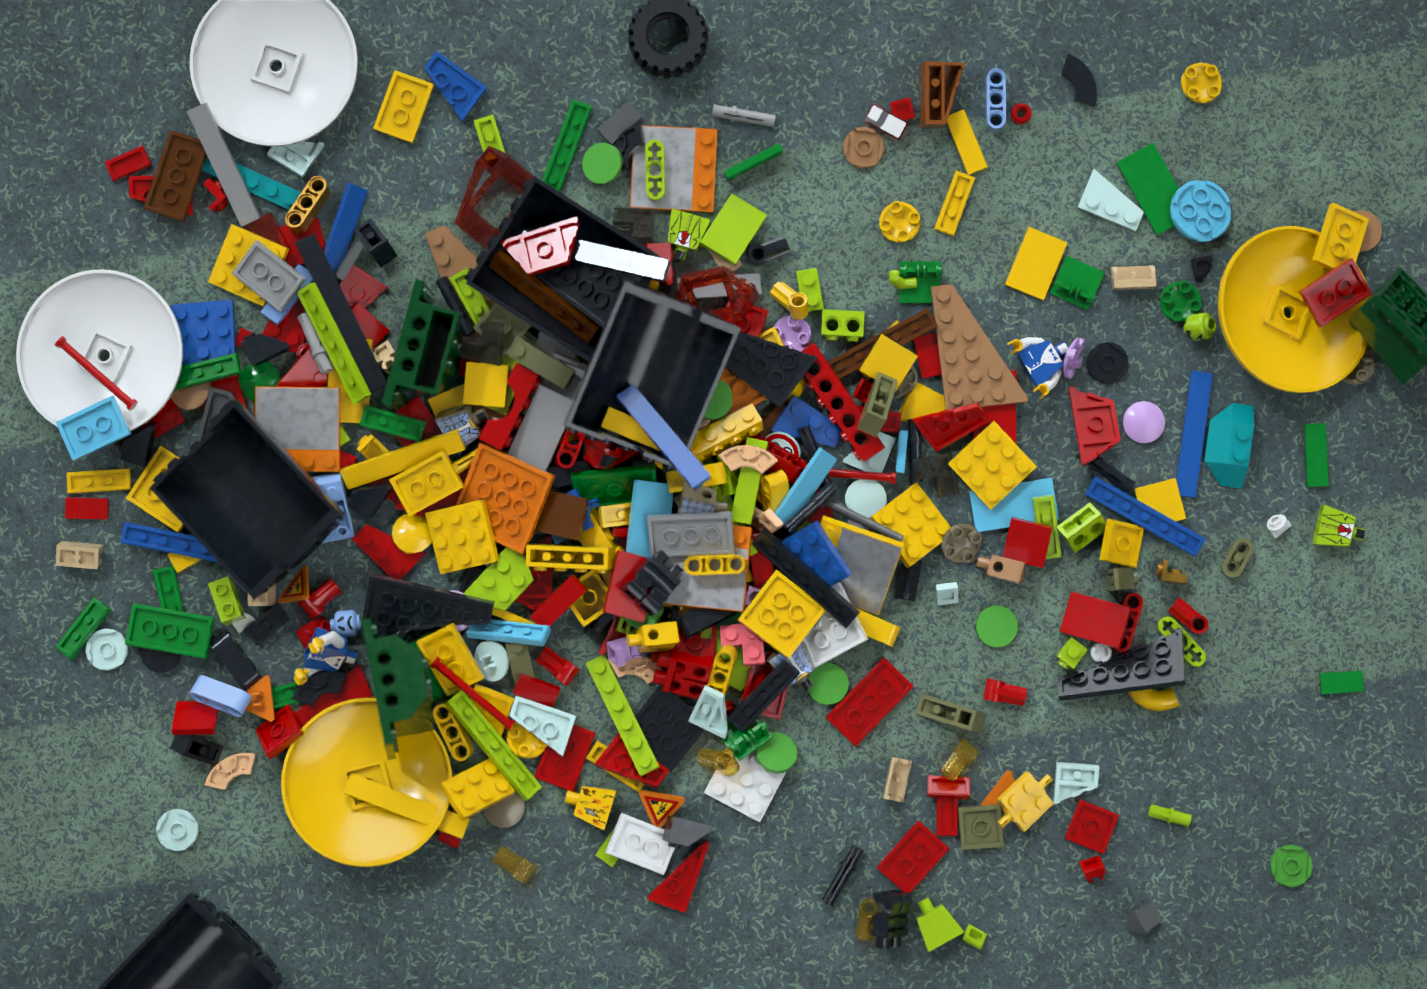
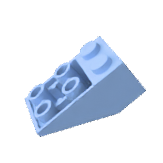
M331 472L311 476L319 487L344 512L340 523L332 527L334 530L322 543L354 537L346 488L341 473Z

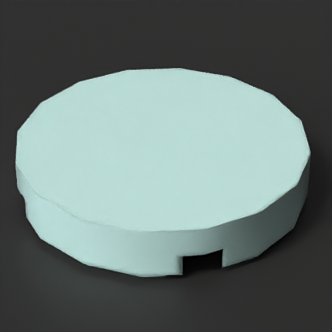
M859 479L854 481L848 487L845 494L846 507L867 518H870L887 503L884 488L877 481Z
M114 629L96 631L86 643L85 652L87 659L100 670L118 668L124 663L128 655V645H125L126 639L120 632Z
M173 809L164 813L158 820L156 832L160 843L165 848L181 851L191 847L197 840L199 826L195 816L189 811Z

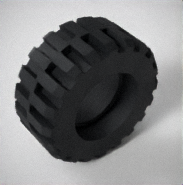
M648 0L646 5L642 4L638 8L639 11L632 16V22L629 24L628 29L629 48L637 65L639 64L646 73L650 72L652 76L657 78L658 76H663L664 79H670L672 76L679 78L686 72L687 74L692 72L693 68L701 63L708 44L707 26L703 15L699 13V9L695 5H690L688 0ZM673 19L682 23L685 27L688 40L685 48L679 53L661 55L651 48L648 40L649 31L660 20Z

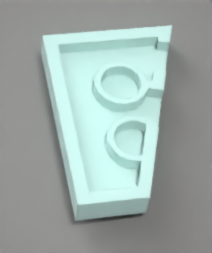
M516 696L509 716L563 756L576 715Z

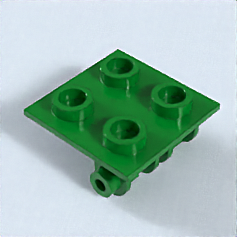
M1066 256L1050 294L1088 310L1105 272Z
M899 261L900 277L903 279L916 277L917 288L899 289V303H932L930 288L932 286H941V261Z
M758 718L743 733L729 722L727 723L728 733L726 738L718 736L739 761L773 738V735L767 730L766 723L764 721L760 722Z

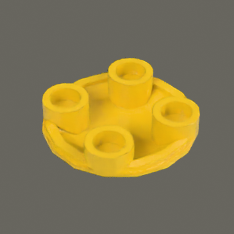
M1196 63L1187 67L1181 77V87L1188 99L1196 103H1207L1219 95L1222 89V79L1215 65Z
M894 201L881 212L879 228L888 240L896 243L907 242L913 239L919 231L920 215L912 205Z
M405 514L397 519L393 525V541L405 554L422 552L432 543L426 517L416 514L409 517L408 514Z
M517 721L507 732V743L510 750L521 758L531 759L538 757L547 746L546 743Z

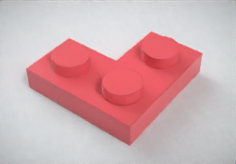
M743 624L720 626L721 647L727 644L734 647L742 646L744 666L766 664L764 641Z

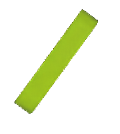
M653 139L645 146L646 194L650 200L659 201L665 195V152L662 142ZM653 144H657V147L661 148L660 151H657V159L661 158V161L652 160L649 162V158L653 159V153L649 151V148H653ZM652 165H659L661 167L659 175L653 176L649 173ZM649 179H662V182L657 181V187L661 190L657 196L650 192L654 188L653 181L649 182Z
M1162 617L1157 623L1158 631L1165 637L1172 633L1169 630L1163 631V621H1171L1170 627L1173 631L1177 630V628H1182L1172 617ZM1182 628L1183 635L1187 639L1184 651L1193 644L1194 647L1191 650L1194 653L1199 652L1201 654L1199 656L1200 662H1192L1193 656L1187 652L1186 655L1184 654L1185 661L1191 666H1201L1206 660V654Z

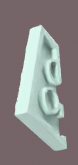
M1093 169L1077 208L1135 232L1144 211Z

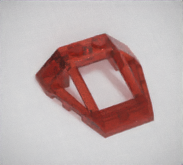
M490 145L475 163L464 199L454 222L486 249H488L487 244L492 236H498L500 231L498 227L496 229L473 210L474 207L499 177L503 178L521 194L524 193L522 187L527 179L532 180L534 177L532 173L510 155ZM484 170L488 171L491 175L473 195ZM510 211V213L506 216V218L509 219V217H510V215H511V211Z
M724 266L681 275L678 285L679 291L676 292L677 299L699 308L693 289L723 283L731 306L707 312L718 316L725 322L729 321L733 324L746 316L760 296L755 284H747L745 278H737L735 272Z

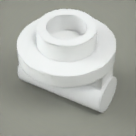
M1281 514L1272 516L1267 522V528L1274 539L1292 526L1287 518Z

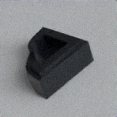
M1212 255L1190 259L1194 280L1201 278L1208 272L1212 263Z

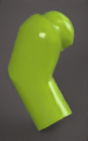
M898 270L889 272L888 281L896 288H917L916 277L903 279L900 277Z

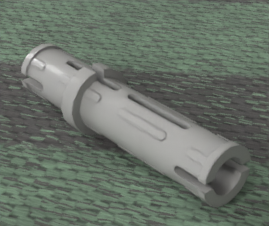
M714 104L712 117L729 119L730 122L735 120L771 128L774 127L776 116L775 114L739 109L734 105L733 107L716 104Z
M307 312L303 313L297 318L312 351L311 356L315 358L321 375L333 371V367Z

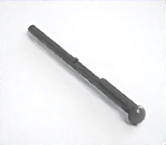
M789 483V488L791 489L794 484ZM831 499L825 503L826 507L891 539L900 542L904 539V535L847 508L842 503L838 504Z

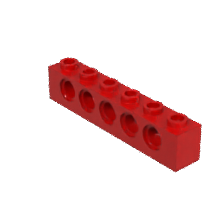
M813 343L801 351L817 356L814 363L819 365L820 371L816 375H811L808 370L805 374L807 377L805 383L811 391L815 389L819 395L816 399L821 407L828 408L831 413L828 417L834 426L837 424L842 429L840 435L846 443L851 442L854 447L851 451L857 460L862 459L863 462H866L884 450L886 447L878 436L875 437L857 429L862 412L817 345ZM825 380L831 382L832 387L829 392H823L820 388L821 383ZM835 398L843 400V407L839 410H835L832 406ZM848 415H852L855 418V424L852 427H846L844 424V419ZM858 433L866 434L867 441L865 444L859 445L856 442V435Z

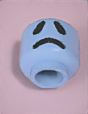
M355 610L337 611L334 619H330L331 631H335L340 636L346 638L355 637L360 631L361 616Z

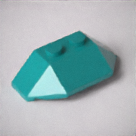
M1232 403L1209 421L1204 463L1220 486L1242 489L1249 466L1254 430L1253 406Z

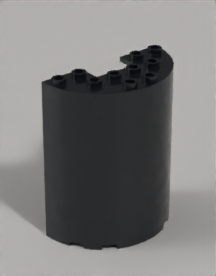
M534 176L532 180L527 179L523 185L522 190L524 193L520 198L516 197L510 206L511 215L509 219L505 217L498 227L500 231L498 236L493 235L487 244L488 249L486 252L482 250L476 259L477 266L475 269L470 268L464 278L467 280L465 284L589 362L603 328L600 326L593 339L587 344L488 267L500 249L511 257V254L501 244V241L510 237L513 225L536 230L578 217L580 220L576 236L578 240L654 257H662ZM642 277L638 284L645 288L651 279Z
M623 280L564 421L565 429L575 434L580 431L582 434H585L586 438L597 441L598 438L608 444H612L613 441L621 449L629 452L631 449L639 451L638 455L642 456L644 460L655 463V460L663 463L662 466L673 471L674 466L661 451L601 427L607 409L612 407L629 414L618 402L616 396L631 385H634L690 450L741 328L729 321L725 322L710 312L701 311L694 305L647 286L644 288L642 285L632 281Z
M231 399L223 406L224 411L220 415H215L209 421L210 426L203 433L204 438L200 442L196 441L189 447L190 452L186 456L183 455L179 459L174 458L167 464L168 469L164 473H159L153 479L154 484L150 489L253 599H256L266 593L275 583L278 584L289 574V569L292 570L297 565L299 566L334 530L332 527L340 523L344 512L240 401Z
M191 892L97 989H277L283 983V977L280 972H275L277 966L268 955L263 956L261 954L263 952L261 950L262 947L234 919L224 911L217 912L215 904L205 897L200 900L198 899L200 896L197 893Z

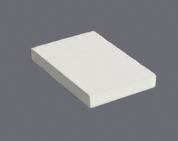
M621 813L605 852L664 875L675 848L668 846V841L662 840L665 829Z

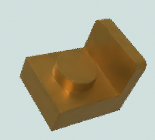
M1163 559L1161 564H1157L1156 576H1159V581L1178 584L1187 583L1188 575L1182 574V570L1170 569L1167 572L1168 560Z

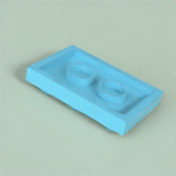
M113 395L56 422L73 461L81 459L132 434Z

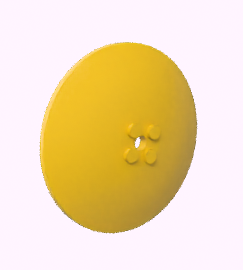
M1283 226L1266 230L1255 235L1239 247L1228 262L1220 282L1218 315L1229 349L1249 374L1265 385L1277 390L1291 393H1309L1338 383L1361 360L1368 343L1359 331H1356L1350 325L1348 318L1366 299L1322 328L1317 326L1298 291L1329 272L1330 269L1312 262L1320 232L1299 226ZM1357 265V267H1358L1360 273L1362 274V276H1363V278H1364V275H1363L1362 271L1360 270L1359 266ZM1285 307L1291 311L1290 318L1284 315Z
M358 698L343 701L323 710L305 724L302 728L304 735L291 744L284 760L281 789L287 815L294 829L306 844L332 861L355 867H375L390 864L411 855L433 836L442 823L450 803L439 786L442 782L452 778L448 753L435 729L433 731L397 737L399 752L395 753L396 759L388 760L376 698ZM351 773L436 805L438 809L429 825H425L346 795L344 790Z

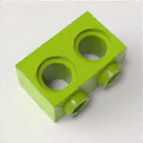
M823 309L821 336L825 337L827 341H838V337L846 338L847 342H858L859 338H863L865 311ZM828 321H835L838 324V328L835 331L828 330L826 327ZM849 322H856L859 329L856 332L849 331L847 328Z
M1088 503L1056 528L1063 541L1076 553L1105 532L1106 522L1101 513L1091 503Z
M227 576L208 583L221 623L228 626L246 619L233 579Z

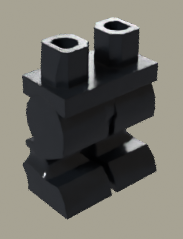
M662 550L652 557L646 558L643 564L634 572V579L626 582L619 588L632 601H636L635 603L649 616L656 615L662 608V603L667 601V598L681 583L679 578L684 571L676 563L668 570L664 564L669 559V556ZM649 588L650 593L645 595L647 593V589Z
M895 889L873 893L875 902L884 905V910L874 914L872 917L873 929H871L870 935L876 936L875 947L881 949H890V946L900 947L901 937L908 935V929L905 927L908 924L906 913L910 912L909 908L913 902L911 893Z

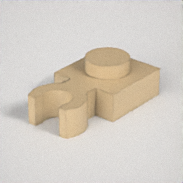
M387 340L374 348L372 353L379 367L383 368L389 375V368L393 364L395 351Z

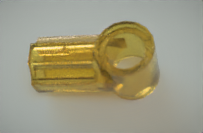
M962 738L959 741V745L953 748L952 754L939 769L942 775L952 782L980 752L965 738Z
M701 748L698 752L697 762L700 766L721 770L723 775L728 777L737 774L740 770V765L733 751L729 748L720 751Z
M503 845L492 860L524 884H527L538 867L535 863H530L527 861V858L520 857Z
M873 897L865 898L859 905L855 938L866 941L874 940V936L870 935L871 929H873L872 917L878 913L880 903H876ZM867 902L872 903L875 907L874 912H867L864 904Z

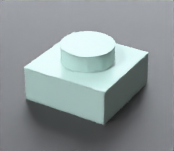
M957 582L936 585L938 605L959 603Z

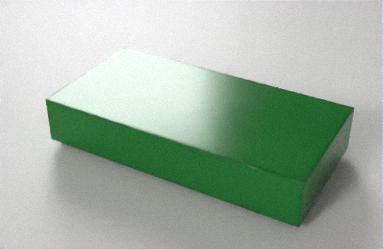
M1362 670L1319 673L1321 694L1364 692Z

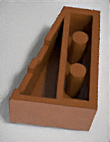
M925 61L919 66L920 128L940 129L946 125L955 92L959 86V80L966 63Z

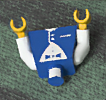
M1035 337L1015 339L1008 342L1007 345L1012 344L1014 346V351L1010 353H1016V356L1036 387L1033 392L1039 390L1042 393L1039 399L1044 398L1057 385L1062 375L1061 367L1064 364L1060 358L1066 354L1068 347L1064 342L1053 347L1049 340L1044 341L1042 338Z
M316 627L305 649L304 670L298 668L295 671L294 680L297 685H303L308 680L307 676H311L317 671L336 672L342 662L354 664L356 652L347 650L346 637L340 636L335 631L330 632Z

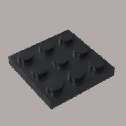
M659 685L635 717L656 760L670 770L669 772L671 773L705 729L688 721L694 709L672 692L662 691L663 686Z

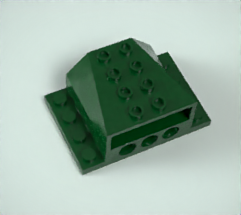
M1400 267L1348 319L1350 325L1356 331H1359L1366 342L1404 385L1427 364V293Z
M415 279L382 401L384 405L395 411H399L400 407L404 408L407 396L404 392L424 397L430 394L438 395L451 382V378L456 377L458 366L455 363L457 357L461 358L464 348L461 344L460 312L432 305L434 295H432V291L427 284L419 279Z
M369 618L362 620L386 755L388 760L396 759L395 753L399 752L397 737L434 730L430 704L434 703L427 660L426 657H421L420 650L396 635L378 638L376 624L371 625Z

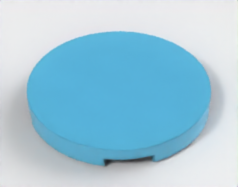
M1190 181L1180 187L1171 200L1170 215L1172 222L1178 232L1191 241H1212L1221 236L1230 225L1232 218L1230 200L1224 190L1213 182Z

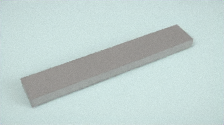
M207 102L186 111L240 225L244 226L261 218Z

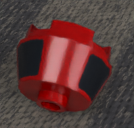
M588 438L584 439L583 458L592 467L611 469L623 456V449L613 441L612 444H608L599 438L597 441Z

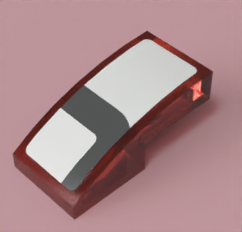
M874 102L863 120L900 141L910 123Z

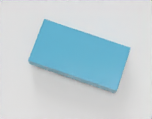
M903 430L898 433L895 472L898 474H904L908 431Z

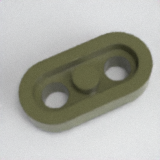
M1241 538L1233 542L1221 564L1222 573L1226 577L1235 578L1241 575L1253 553L1251 541ZM1240 545L1245 547L1244 553L1238 551ZM1230 563L1235 565L1234 571L1228 569Z

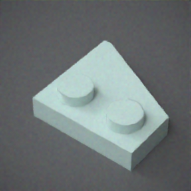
M304 140L291 145L272 146L267 153V157L303 178L325 145L323 142L313 143L305 142Z
M879 432L877 436L886 447L884 450L866 462H863L862 459L858 461L851 452L844 458L843 463L863 471L882 473L896 438Z
M705 685L688 721L725 739L728 733L725 694Z
M1056 762L1053 803L1058 804L1064 799L1075 797L1084 791L1097 788L1099 765Z

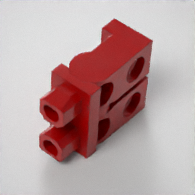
M672 649L671 654L659 652L657 666L665 667L667 670L655 669L652 682L662 685V691L664 692L670 691L698 700L705 685H708L714 656L705 655L704 658L687 652H678L676 649Z

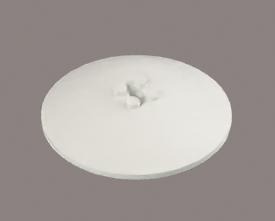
M218 0L208 10L198 25L190 51V75L200 104L202 105L207 102L217 125L227 133L245 142L262 146H285L299 143L327 128L340 115L348 103L355 86L358 71V55L354 36L344 16L330 0ZM274 61H280L282 68L274 72L271 70V64Z
M104 269L89 270L61 279L43 292L34 302L19 332L16 362L19 378L28 399L36 410L55 426H57V421L113 395L120 406L130 431L152 419L170 399L182 369L183 342L179 324L173 311L155 289L142 280L123 272ZM64 336L67 339V343L131 399H136L138 401L137 406L129 411L119 398L63 349L57 348L55 346L56 341ZM103 350H108L110 353L107 361L100 359V353Z

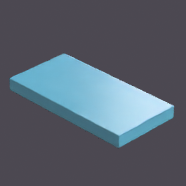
M1052 478L1019 483L991 510L973 491H969L975 528L978 532L1008 528L1012 517L1035 522L1032 497L1052 494L1055 500L1056 516L1059 519Z
M634 480L626 552L646 558L651 557L647 516L671 514L674 493H669L667 484Z

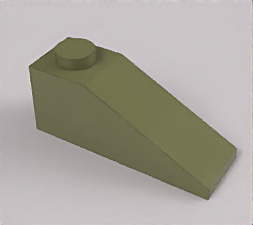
M517 336L506 353L525 367L563 389L566 388L576 372L524 336Z
M881 372L877 373L861 413L857 429L877 437L887 419L898 380Z
M1133 567L1105 570L1107 591L1135 589V584H1138L1137 572H1133Z
M505 642L515 685L521 673L536 678L529 645Z
M924 694L920 696L915 713L981 734L986 718V713Z

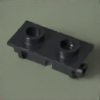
M918 560L908 569L901 561L894 598L915 602L923 560Z

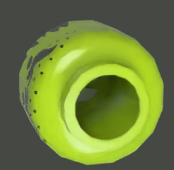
M1208 313L1191 314L1187 317L1184 324V332L1192 341L1210 339L1217 328L1215 319Z

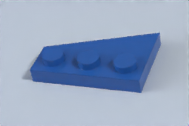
M437 51L424 67L463 122L487 90V87Z
M792 395L771 428V431L784 432L801 438L797 429L810 425L815 441L832 447L836 446L841 438L840 432H842L838 424L834 426L828 417Z

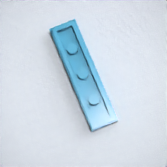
M820 447L774 512L783 524L808 503L811 496L837 461V458Z
M492 619L490 624L470 625L466 634L468 638L544 646L550 635L551 628L547 625Z

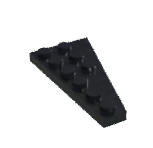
M570 261V264L534 275L602 328H604L623 280L639 283L642 278L634 274H626Z
M739 332L724 368L780 408L815 362L817 356Z
M371 573L362 620L370 618L371 625L376 624L378 633L391 630L406 631L431 629L432 627L440 626L446 627L452 623L465 626L490 624L495 601ZM362 623L360 628V634H364Z
M1182 628L1175 630V633L1165 637L1162 635L1157 637V641L1147 645L1143 643L1113 656V659L1104 663L1103 661L1097 662L1092 668L1087 670L1080 669L1059 678L1058 697L1060 701L1186 685L1184 635Z

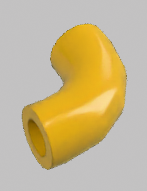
M1171 687L1160 691L1149 689L1127 692L1135 703L1147 710L1161 712L1179 706L1178 699Z

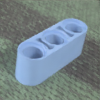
M998 68L990 70L985 80L986 127L993 132L1001 130L1006 122V76ZM997 75L1000 77L1001 82L993 84L990 81V77ZM998 96L1001 103L999 105L992 104L990 97ZM993 116L998 117L1001 120V124L993 125L990 122V118Z
M204 675L198 677L189 692L190 697L197 702L236 717H242L252 700L251 695L247 692Z

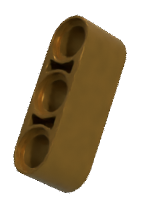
M315 176L311 178L287 213L285 221L293 234L301 235L305 233L329 198L330 189L323 177ZM323 186L322 190L315 191L317 187ZM307 203H312L309 208H304ZM301 220L298 225H292L294 221Z

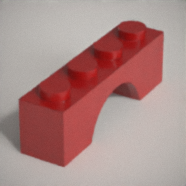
M518 363L515 364L507 380V383L514 392V406L504 418L488 420L479 437L480 440L500 450H503L504 447H509L513 439L511 433L514 428L518 429L523 419L520 417L523 409H528L532 401L529 396L532 390L536 391L541 383V380L538 379L539 374Z

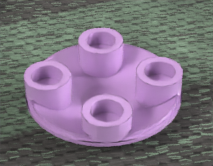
M789 315L781 318L774 327H776L785 347L801 352L809 346L811 329L804 319L795 320Z
M1076 338L1065 354L1063 365L1065 378L1072 379L1075 368L1080 369L1083 357H1080V353L1085 346V340Z
M1137 402L1131 405L1124 414V431L1136 442H1152L1164 430L1165 418L1163 412L1151 402Z

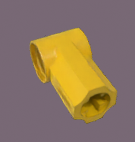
M777 282L770 291V296L785 307L793 319L802 320L808 315L807 296L803 293L795 292L784 282Z

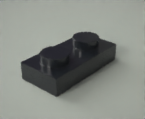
M276 603L248 625L244 631L255 645L258 646L291 619L281 606Z

